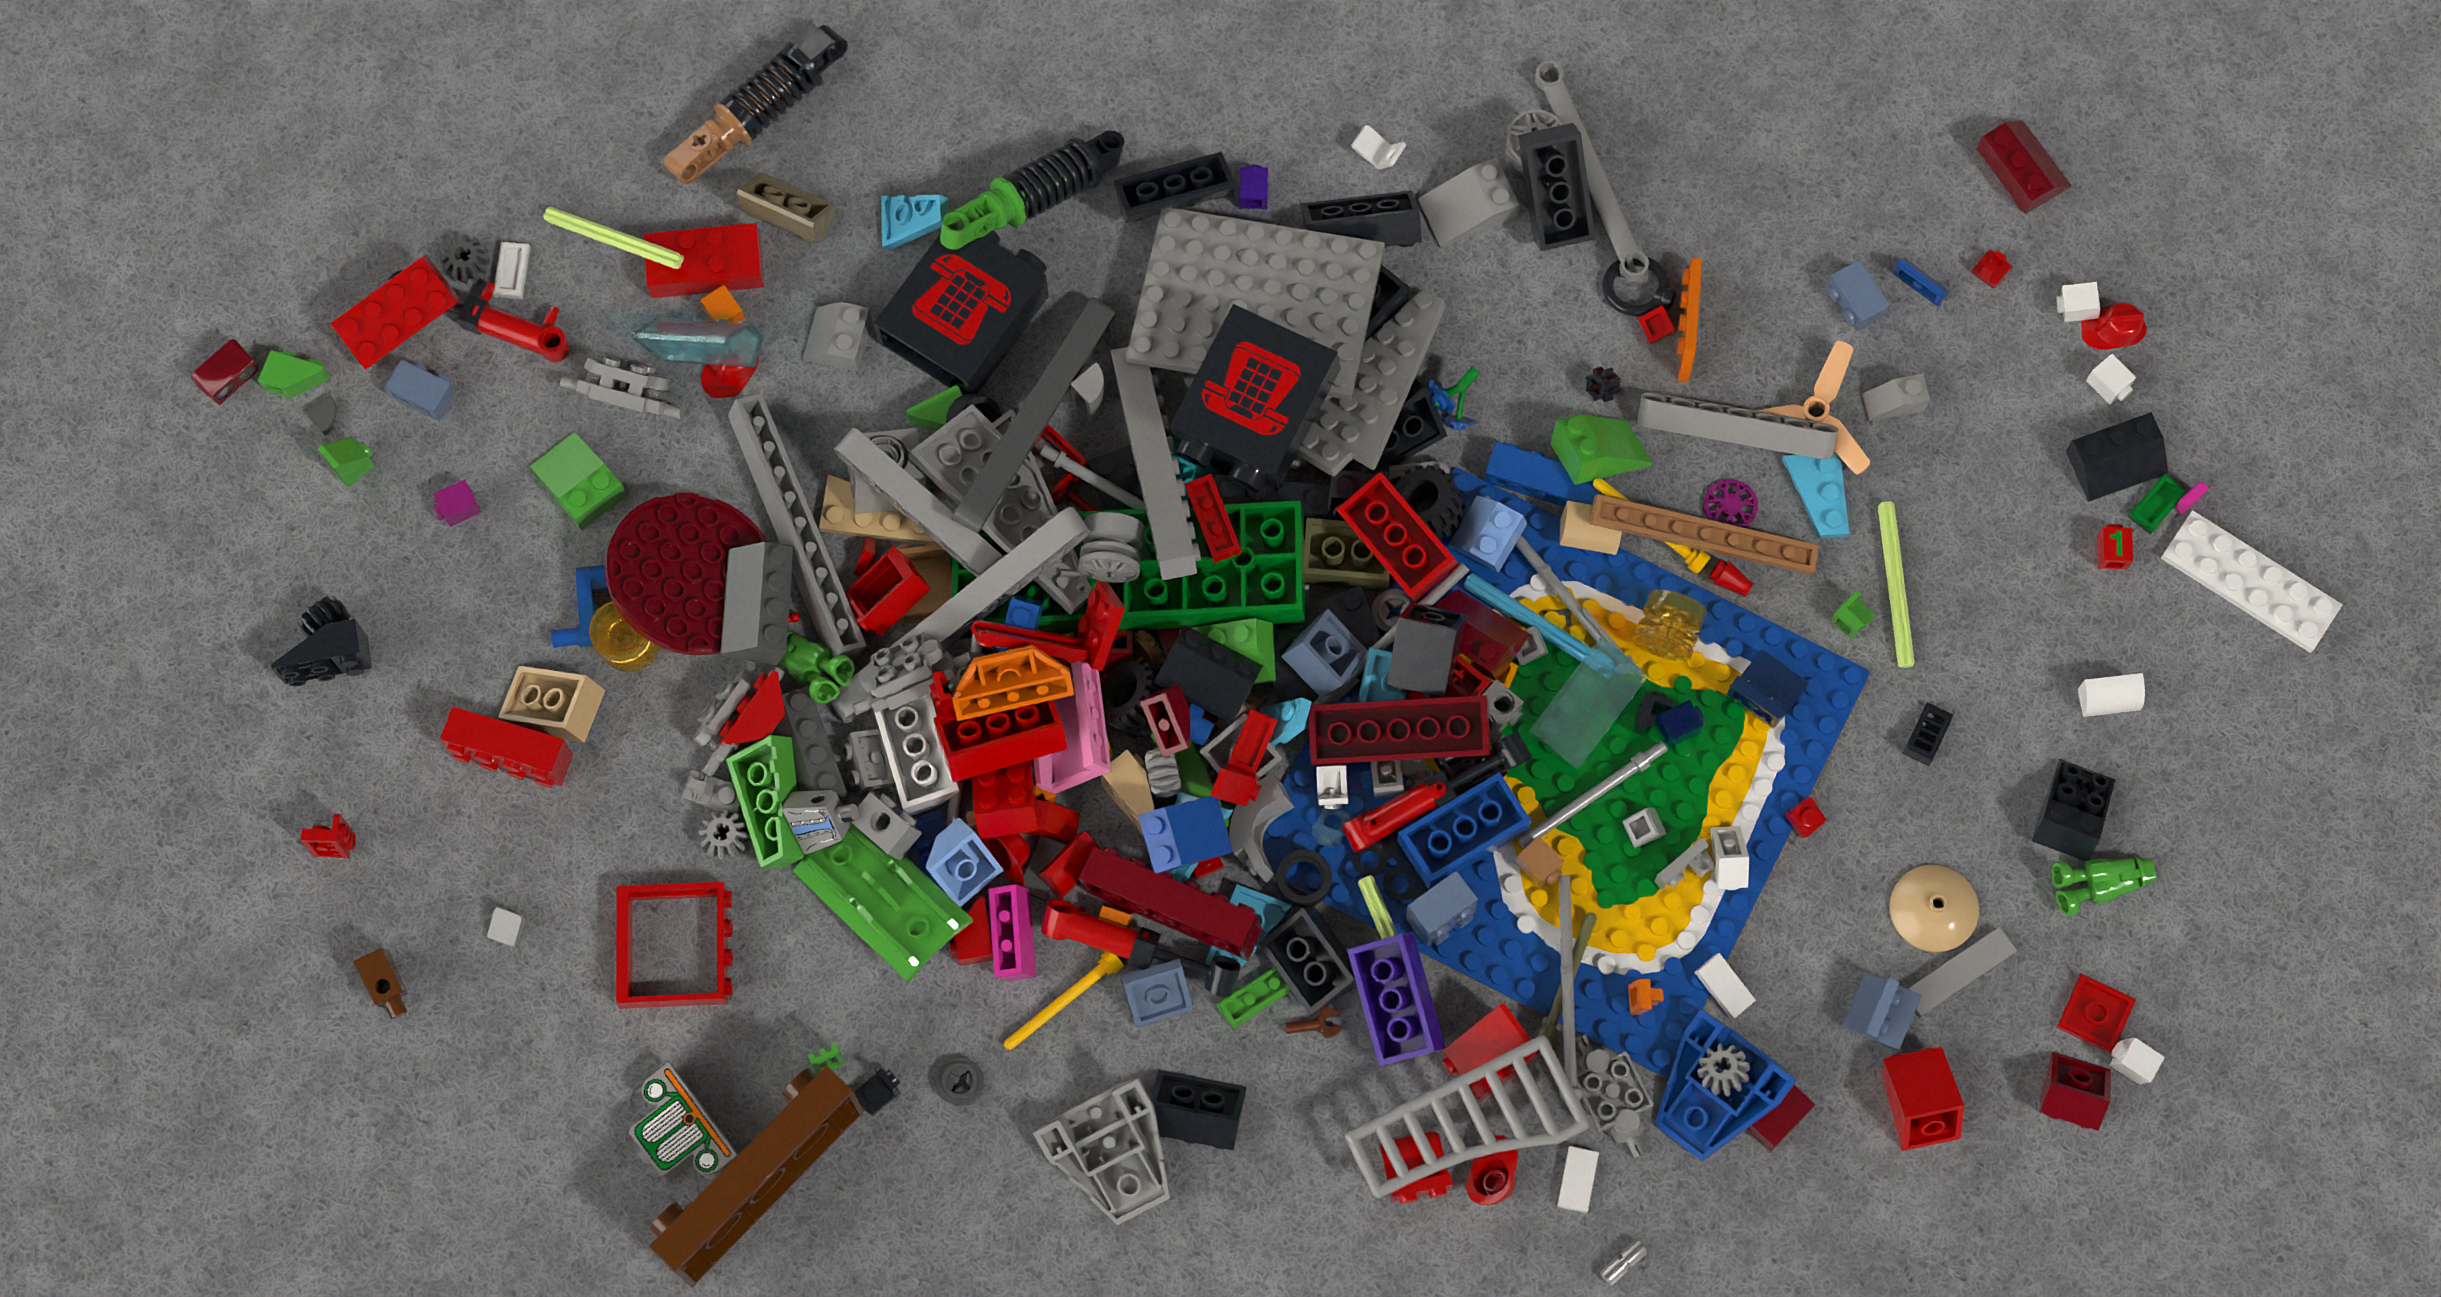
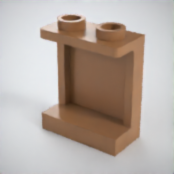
M935 541L928 542L926 546L914 547L909 544L897 547L912 561L931 588L921 600L899 619L900 624L921 622L952 598L951 555ZM903 577L895 583V586L903 580Z

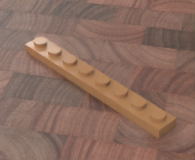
M1600 494L1594 497L1590 525L1812 575L1815 573L1819 545Z

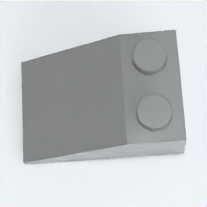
M1497 157L1468 168L1418 198L1420 207L1440 248L1516 219L1519 210V203Z

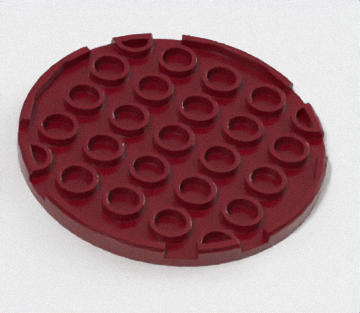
M675 493L674 495L660 498L654 497L630 511L616 528L606 552V584L612 601L624 620L637 633L653 644L686 655L719 654L721 650L728 551L732 548L768 541L750 518L740 510L719 499L712 500L695 493Z

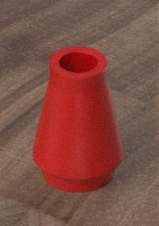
M1723 559L1717 562L1708 577L1714 581L1713 585L1738 593L1743 597L1749 593L1754 584L1729 560L1726 562Z

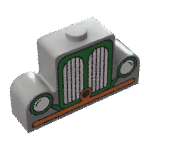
M668 1062L647 1078L642 1086V1095L656 1109L629 1129L630 1135L641 1149L638 1153L639 1157L648 1168L653 1165L656 1171L668 1181L675 1179L693 1164L699 1173L707 1179L714 1180L739 1153L673 1065Z

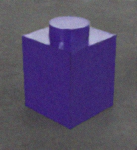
M1255 164L1240 167L1239 209H1267L1268 168Z

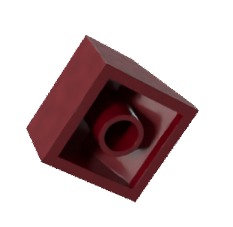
M2052 1051L2040 1096L2039 1113L2045 1114L2052 1119H2061L2074 1123L2081 1128L2099 1131L2110 1104L2111 1069Z

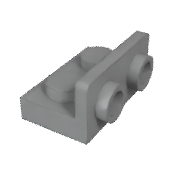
M880 729L850 732L841 742L840 753L842 759L846 761L848 784L853 788L854 795L861 796L866 790L888 788L896 785Z

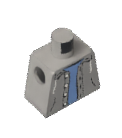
M833 790L791 792L782 807L784 816L804 855L843 840L850 827V822L857 821L859 818L857 806L854 803L842 805L837 793Z

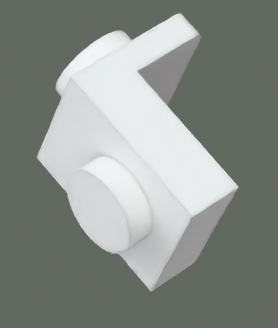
M1346 764L1316 765L1318 804L1324 805L1325 809L1342 808V804H1348Z

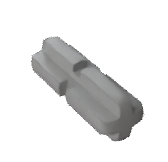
M1634 1240L1620 1253L1619 1259L1617 1257L1614 1258L1601 1270L1600 1274L1603 1280L1609 1285L1617 1282L1628 1271V1267L1632 1268L1647 1254L1645 1246L1640 1241Z

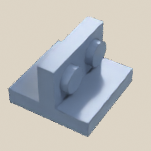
M1179 959L1167 963L1161 962L1145 970L1139 969L1120 975L1136 1028L1193 1010Z
M1865 972L1843 1028L1899 1051L1922 995L1899 986L1900 982L1888 977V980Z

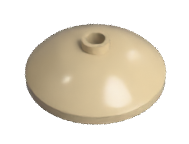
M1924 865L1910 870L1896 883L1891 893L1889 911L1896 931L1907 943L1917 949L1937 953L1959 947L1972 935L1979 918V903L1973 887L1960 873L1941 865ZM1933 900H1940L1943 907L1936 908L1933 905Z

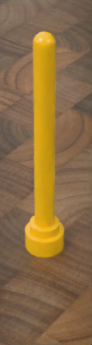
M1602 478L1594 479V488L1603 495L1630 501ZM1664 542L1685 558L1684 562L1688 564L1687 568L1696 575L1711 557L1703 550L1698 551L1695 548L1692 550L1690 547Z
M1108 952L1101 954V959L1097 961L1098 965L1009 1036L1004 1041V1047L1007 1050L1014 1049L1105 974L1110 975L1112 972L1116 974L1124 967L1117 955Z

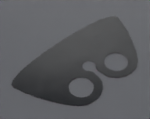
M1364 809L1360 815L1367 813L1371 810ZM1402 828L1357 853H1354L1352 849L1354 867L1366 876H1376L1383 872L1387 867V860L1393 858L1397 861V866L1389 869L1383 879L1386 893L1396 900L1413 899L1429 891L1397 842L1398 833L1403 830ZM1368 851L1376 853L1379 857L1378 866L1372 870L1364 868L1360 862L1361 856ZM1398 874L1405 876L1409 881L1408 889L1402 893L1393 891L1390 886L1392 877Z

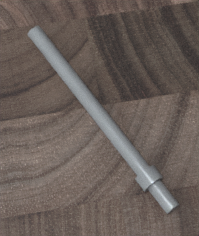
M1660 741L1644 753H1637L1630 758L1631 762L1519 837L1517 839L1518 843L1523 849L1526 848L1538 836L1541 838L1637 771L1641 773L1650 767V762L1668 751L1667 747Z

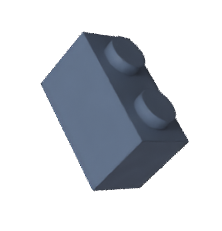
M1860 260L1832 274L1829 278L1827 293L1833 302L1839 303L1843 309L1844 319L1849 325L1853 324L1857 331L1887 314L1890 303Z
M402 359L384 387L390 398L437 421L441 420L456 394L451 384L452 381L445 375L440 373L433 375L427 372V368L420 363L412 361L410 364Z

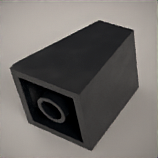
M1410 603L1398 617L1387 685L1395 686V690L1408 693L1412 692V690L1422 692L1427 698L1445 697L1451 688L1468 615Z

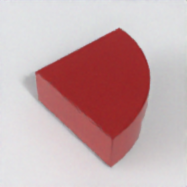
M866 537L856 562L854 574L862 576L869 569L875 556L876 540Z

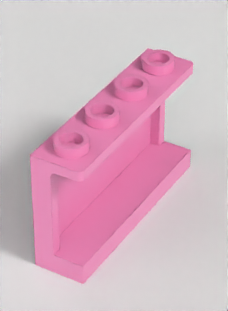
M1076 661L1071 663L1072 669L1069 672L1074 695L1054 699L1063 724L1068 749L1033 759L1034 779L1037 787L1053 794L1111 771L1099 671L1091 669L1087 662Z

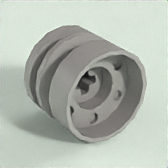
M1533 109L1521 113L1512 121L1508 128L1504 159L1508 169L1515 177L1525 181L1518 135L1563 125L1555 115L1545 110Z
M1099 512L1087 516L1084 519V523L1090 530V534L1082 541L1084 545L1080 549L1079 571L1089 578L1105 582H1127L1136 579L1140 572L1141 554L1138 550L1143 545L1145 529L1143 523L1134 517L1113 512Z

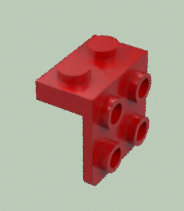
M1434 1131L1425 1133L1436 1158L1444 1156L1439 1134ZM1412 1136L1393 1139L1408 1170L1425 1164ZM1381 1144L1380 1150L1388 1181L1398 1175ZM1447 1168L1414 1181L1390 1193L1391 1201H1399L1400 1205L1418 1201L1417 1197L1429 1195L1430 1199L1446 1196L1448 1195L1447 1191H1451L1453 1187L1451 1173H1448Z

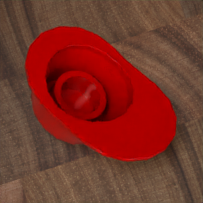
M2125 302L2100 307L2098 319L2081 320L2082 339L2087 345L2097 350H2109L2138 344L2147 332L2143 319L2144 314L2136 306Z
M730 339L721 343L713 352L701 374L702 387L711 398L735 397L744 389L759 363L758 355L750 343L742 339Z
M1019 833L980 839L1002 867V872L1012 885L1016 884L1024 887V876L1021 867L1028 860L1030 852L1026 840Z
M1494 1135L1496 1140L1508 1139L1503 1135ZM1517 1149L1497 1152L1473 1159L1466 1183L1467 1195L1473 1202L1479 1205H1496L1498 1202L1504 1201L1511 1196L1516 1184Z

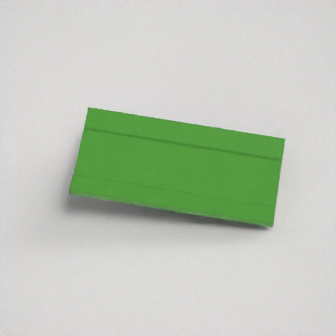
M851 822L843 840L807 854L793 870L800 880L907 983L954 935L973 922V919L905 855L901 860L888 855Z

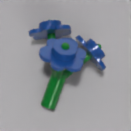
M1473 365L1455 385L1446 389L1442 387L1440 381L1431 380L1427 383V388L1438 411H1446L1448 414H1452L1455 408L1451 397L1459 392L1456 416L1448 415L1443 416L1441 419L1444 422H1448L1449 427L1455 430H1464L1466 426L1475 424L1474 420L1462 416L1465 391L1481 373Z

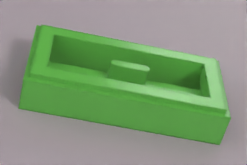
M836 1042L830 1044L832 1050L826 1052L825 1048L819 1049L821 1056L817 1058L814 1053L808 1055L817 1074L823 1069L820 1066L823 1062L831 1070L845 1065V1060ZM836 1057L837 1061L832 1063L831 1058Z

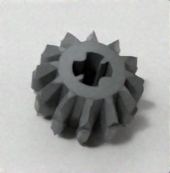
M463 235L460 242L456 238H452L453 246L444 245L446 254L441 255V262L445 264L443 266L445 274L450 275L453 281L457 282L461 279L467 285L469 277H473L475 281L479 280L478 272L487 274L485 265L490 264V258L486 255L488 252L486 246L480 245L479 239L474 237L469 241L468 236ZM465 257L468 258L467 261H463L462 259Z

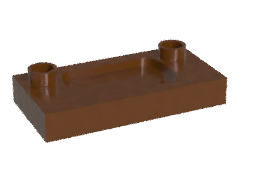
M827 1065L817 1075L809 1068L801 1071L787 1085L783 1092V1095L790 1103L685 1209L677 1202H674L652 1223L650 1230L657 1238L649 1247L691 1288L864 1113L853 1090Z

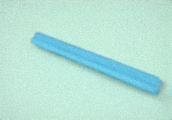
M1473 573L1465 580V589L1525 627L1537 626L1544 639L1599 674L1608 678L1613 673L1616 666L1613 661Z

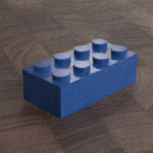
M1500 772L1400 831L1397 842L1428 890H1430L1455 871H1462L1528 831L1531 819Z

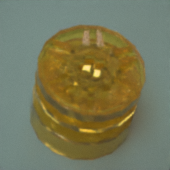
M1668 590L1650 591L1643 609L1645 618L1639 620L1637 626L1639 629H1636L1633 641L1641 649L1655 656L1673 661L1690 660L1694 650L1692 647H1695L1697 642L1694 634L1700 632L1707 611L1703 605L1688 596Z
M613 601L605 603L600 607L590 621L589 635L591 643L607 663L620 672H635L644 669L654 661L659 652L660 646L653 644L637 633L624 620ZM630 636L631 642L626 644L625 638Z

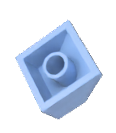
M1477 495L1448 546L1499 573L1525 529L1527 522L1522 514L1500 502Z
M957 818L936 836L926 865V869L939 886L959 907L964 905L1003 871L1002 867L976 833L960 818Z

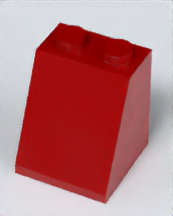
M1503 1002L1443 1050L1442 1056L1444 1059L1441 1062L1450 1075L1456 1073L1457 1076H1460L1530 1041L1531 1038ZM1540 1050L1523 1058L1527 1067L1536 1062ZM1513 1064L1496 1071L1502 1085L1518 1075ZM1485 1077L1469 1085L1477 1103L1493 1093Z
M1942 1046L1923 1048L1916 1052L1894 1054L1883 1058L1882 1077L1902 1151L1961 1139L1964 1102Z

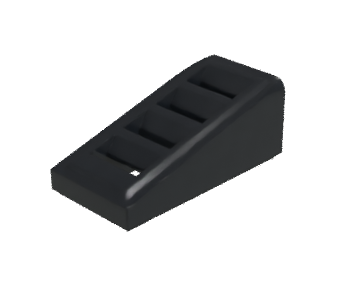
M1927 702L1902 754L1930 766L1954 715ZM1928 713H1933L1945 719L1943 724L1927 717ZM1924 722L1940 729L1939 733L1923 726ZM1921 731L1935 738V741L1932 742L1920 736L1919 732ZM1915 741L1931 747L1930 751L1915 745Z

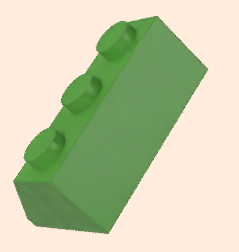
M1253 618L1193 628L1263 665L1254 684L1276 681L1273 623Z

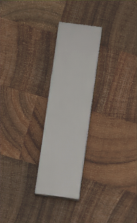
M2000 927L1908 988L1922 995L1915 1011L1919 1018L2017 952Z

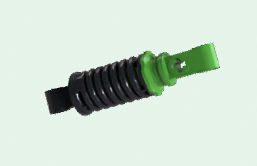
M1108 130L1087 142L1080 138H1072L1065 145L1048 152L1045 156H1041L1002 177L995 178L990 183V191L981 193L979 198L967 202L964 206L947 213L943 217L940 233L941 244L948 249H959L965 244L987 235L994 229L999 230L1005 227L1006 224L1018 228L1028 219L1034 218L1037 214H1042L1046 210L1053 208L1054 205L1061 204L1063 201L1070 199L1071 196L1074 197L1089 188H1095L1101 182L1102 173L1120 163L1125 142L1124 137L1117 131Z

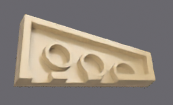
M828 474L819 525L821 532L925 545L928 542L934 541L900 510L855 514L850 482Z

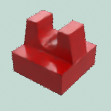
M1989 249L1972 269L1971 273L1994 289L2011 270L2012 265L2006 261L2007 257L2001 252L1997 251L1995 253Z

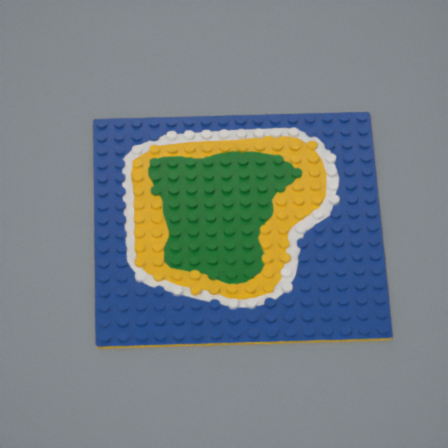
M1455 468L1450 476L1463 496L1462 499L1465 502L1463 512L1465 515L1477 495L1481 497L1489 496L1492 500L1500 502L1522 514L1527 525L1521 535L1541 559L1552 568V572L1579 604L1590 612L1626 656L1631 655L1633 659V667L1628 673L1618 674L1613 671L1611 676L1606 678L1543 638L1549 652L1548 654L1525 665H1520L1516 656L1512 660L1518 666L1509 690L1523 701L1521 709L1523 715L1514 726L1511 727L1508 724L1501 731L1504 734L1502 738L1518 731L1532 758L1509 770V773L1503 778L1531 819L1528 831L1631 762L1630 758L1637 753H1644L1660 741L1668 749V751L1650 762V767L1641 773L1637 771L1541 837L1564 860L1560 869L1563 872L1561 875L1570 876L1572 950L1585 915L1593 912L1597 917L1573 982L1575 1033L1580 1036L1586 1034L1588 1040L1617 1055L1627 1051L1633 1063L1660 1077L1667 1078L1672 1071L1683 1033L1700 1009H1703L1710 995L1708 989L1694 972L1717 953H1720L1724 960L1727 961L1793 829L1785 814L1805 797H1809L1869 677V671L1623 548L1618 547L1616 555L1562 546L1560 545L1559 517L1460 468ZM1453 529L1451 531L1453 535L1455 534L1456 529ZM1453 535L1449 538L1447 536L1441 538V543L1459 564L1462 562L1469 569V572L1432 606L1433 608L1442 599L1460 589L1523 630L1528 629L1464 588L1465 580L1473 573L1611 660L1571 611H1569L1571 626H1567L1565 615H1559L1557 612L1551 611L1568 609V607L1516 546L1513 547L1499 573L1448 546ZM1395 579L1388 589L1404 591ZM1437 583V584H1436L1433 588H1431L1426 594H1424L1420 599H1418V600L1416 601V603L1418 604V603H1419L1432 589H1434L1439 583ZM1388 606L1390 611L1388 619L1394 616L1398 618L1402 606L1396 609ZM1378 629L1380 638H1382L1387 632ZM1394 641L1385 651L1393 652ZM1761 650L1769 653L1808 682L1807 688L1775 729L1727 695L1732 682L1737 676L1740 677ZM1361 686L1352 688L1336 704L1357 703ZM1645 692H1660L1668 697L1667 699L1673 701L1668 714L1657 711L1652 728L1646 727L1643 735L1632 732ZM1505 702L1494 704L1496 710L1500 712H1506L1510 709ZM1309 735L1283 783L1294 808L1277 817L1267 827L1263 836L1264 853L1275 876L1278 864L1291 851L1309 849L1324 856L1331 868L1332 881L1330 891L1321 903L1378 931L1358 885V881L1366 877V875L1360 873L1354 867L1352 847L1341 826L1360 816L1364 809L1373 810L1395 797L1375 799L1371 762L1345 763L1348 804H1342V808L1325 809L1324 805H1319L1317 799L1316 765H1311ZM1433 758L1400 760L1403 787L1410 776L1420 770L1441 772ZM1645 808H1654L1666 831V835L1634 848L1622 821ZM1422 816L1421 818H1419V819H1417V820H1415V821L1409 823L1408 825L1402 827V829H1405V828H1407L1408 826L1412 825L1413 823L1417 822L1418 820L1422 819L1423 816ZM1740 826L1749 855L1748 888H1738L1736 890L1718 889L1714 868L1700 878L1687 867L1683 873L1686 877L1674 888L1668 885L1665 889L1661 890L1654 882L1662 870L1701 838L1708 843L1709 846L1706 851L1713 860L1711 828ZM1525 833L1458 872L1478 898L1476 912L1473 914L1474 919L1462 928H1459L1458 925L1449 931L1450 936L1439 945H1435L1433 942L1426 947L1405 919L1408 905L1419 897L1408 900H1396L1385 891L1383 886L1385 874L1389 869L1397 866L1395 859L1390 858L1387 860V867L1380 874L1373 877L1398 935L1413 932L1420 954L1545 1018L1548 1017L1561 982L1559 883L1557 879L1553 884L1550 885L1546 882L1540 888L1515 863L1517 856L1524 850L1517 839ZM1372 851L1365 852L1361 856V865L1369 870L1375 869L1379 864L1378 855ZM1309 862L1295 863L1287 872V885L1305 895L1312 894L1321 884L1320 871ZM1398 874L1392 877L1390 886L1393 891L1402 893L1408 889L1409 881L1406 876ZM1637 979H1650L1651 988L1663 989V1002H1658V1005H1652V1009L1642 1015H1630L1629 984ZM1563 1012L1558 1022L1561 1026H1563Z

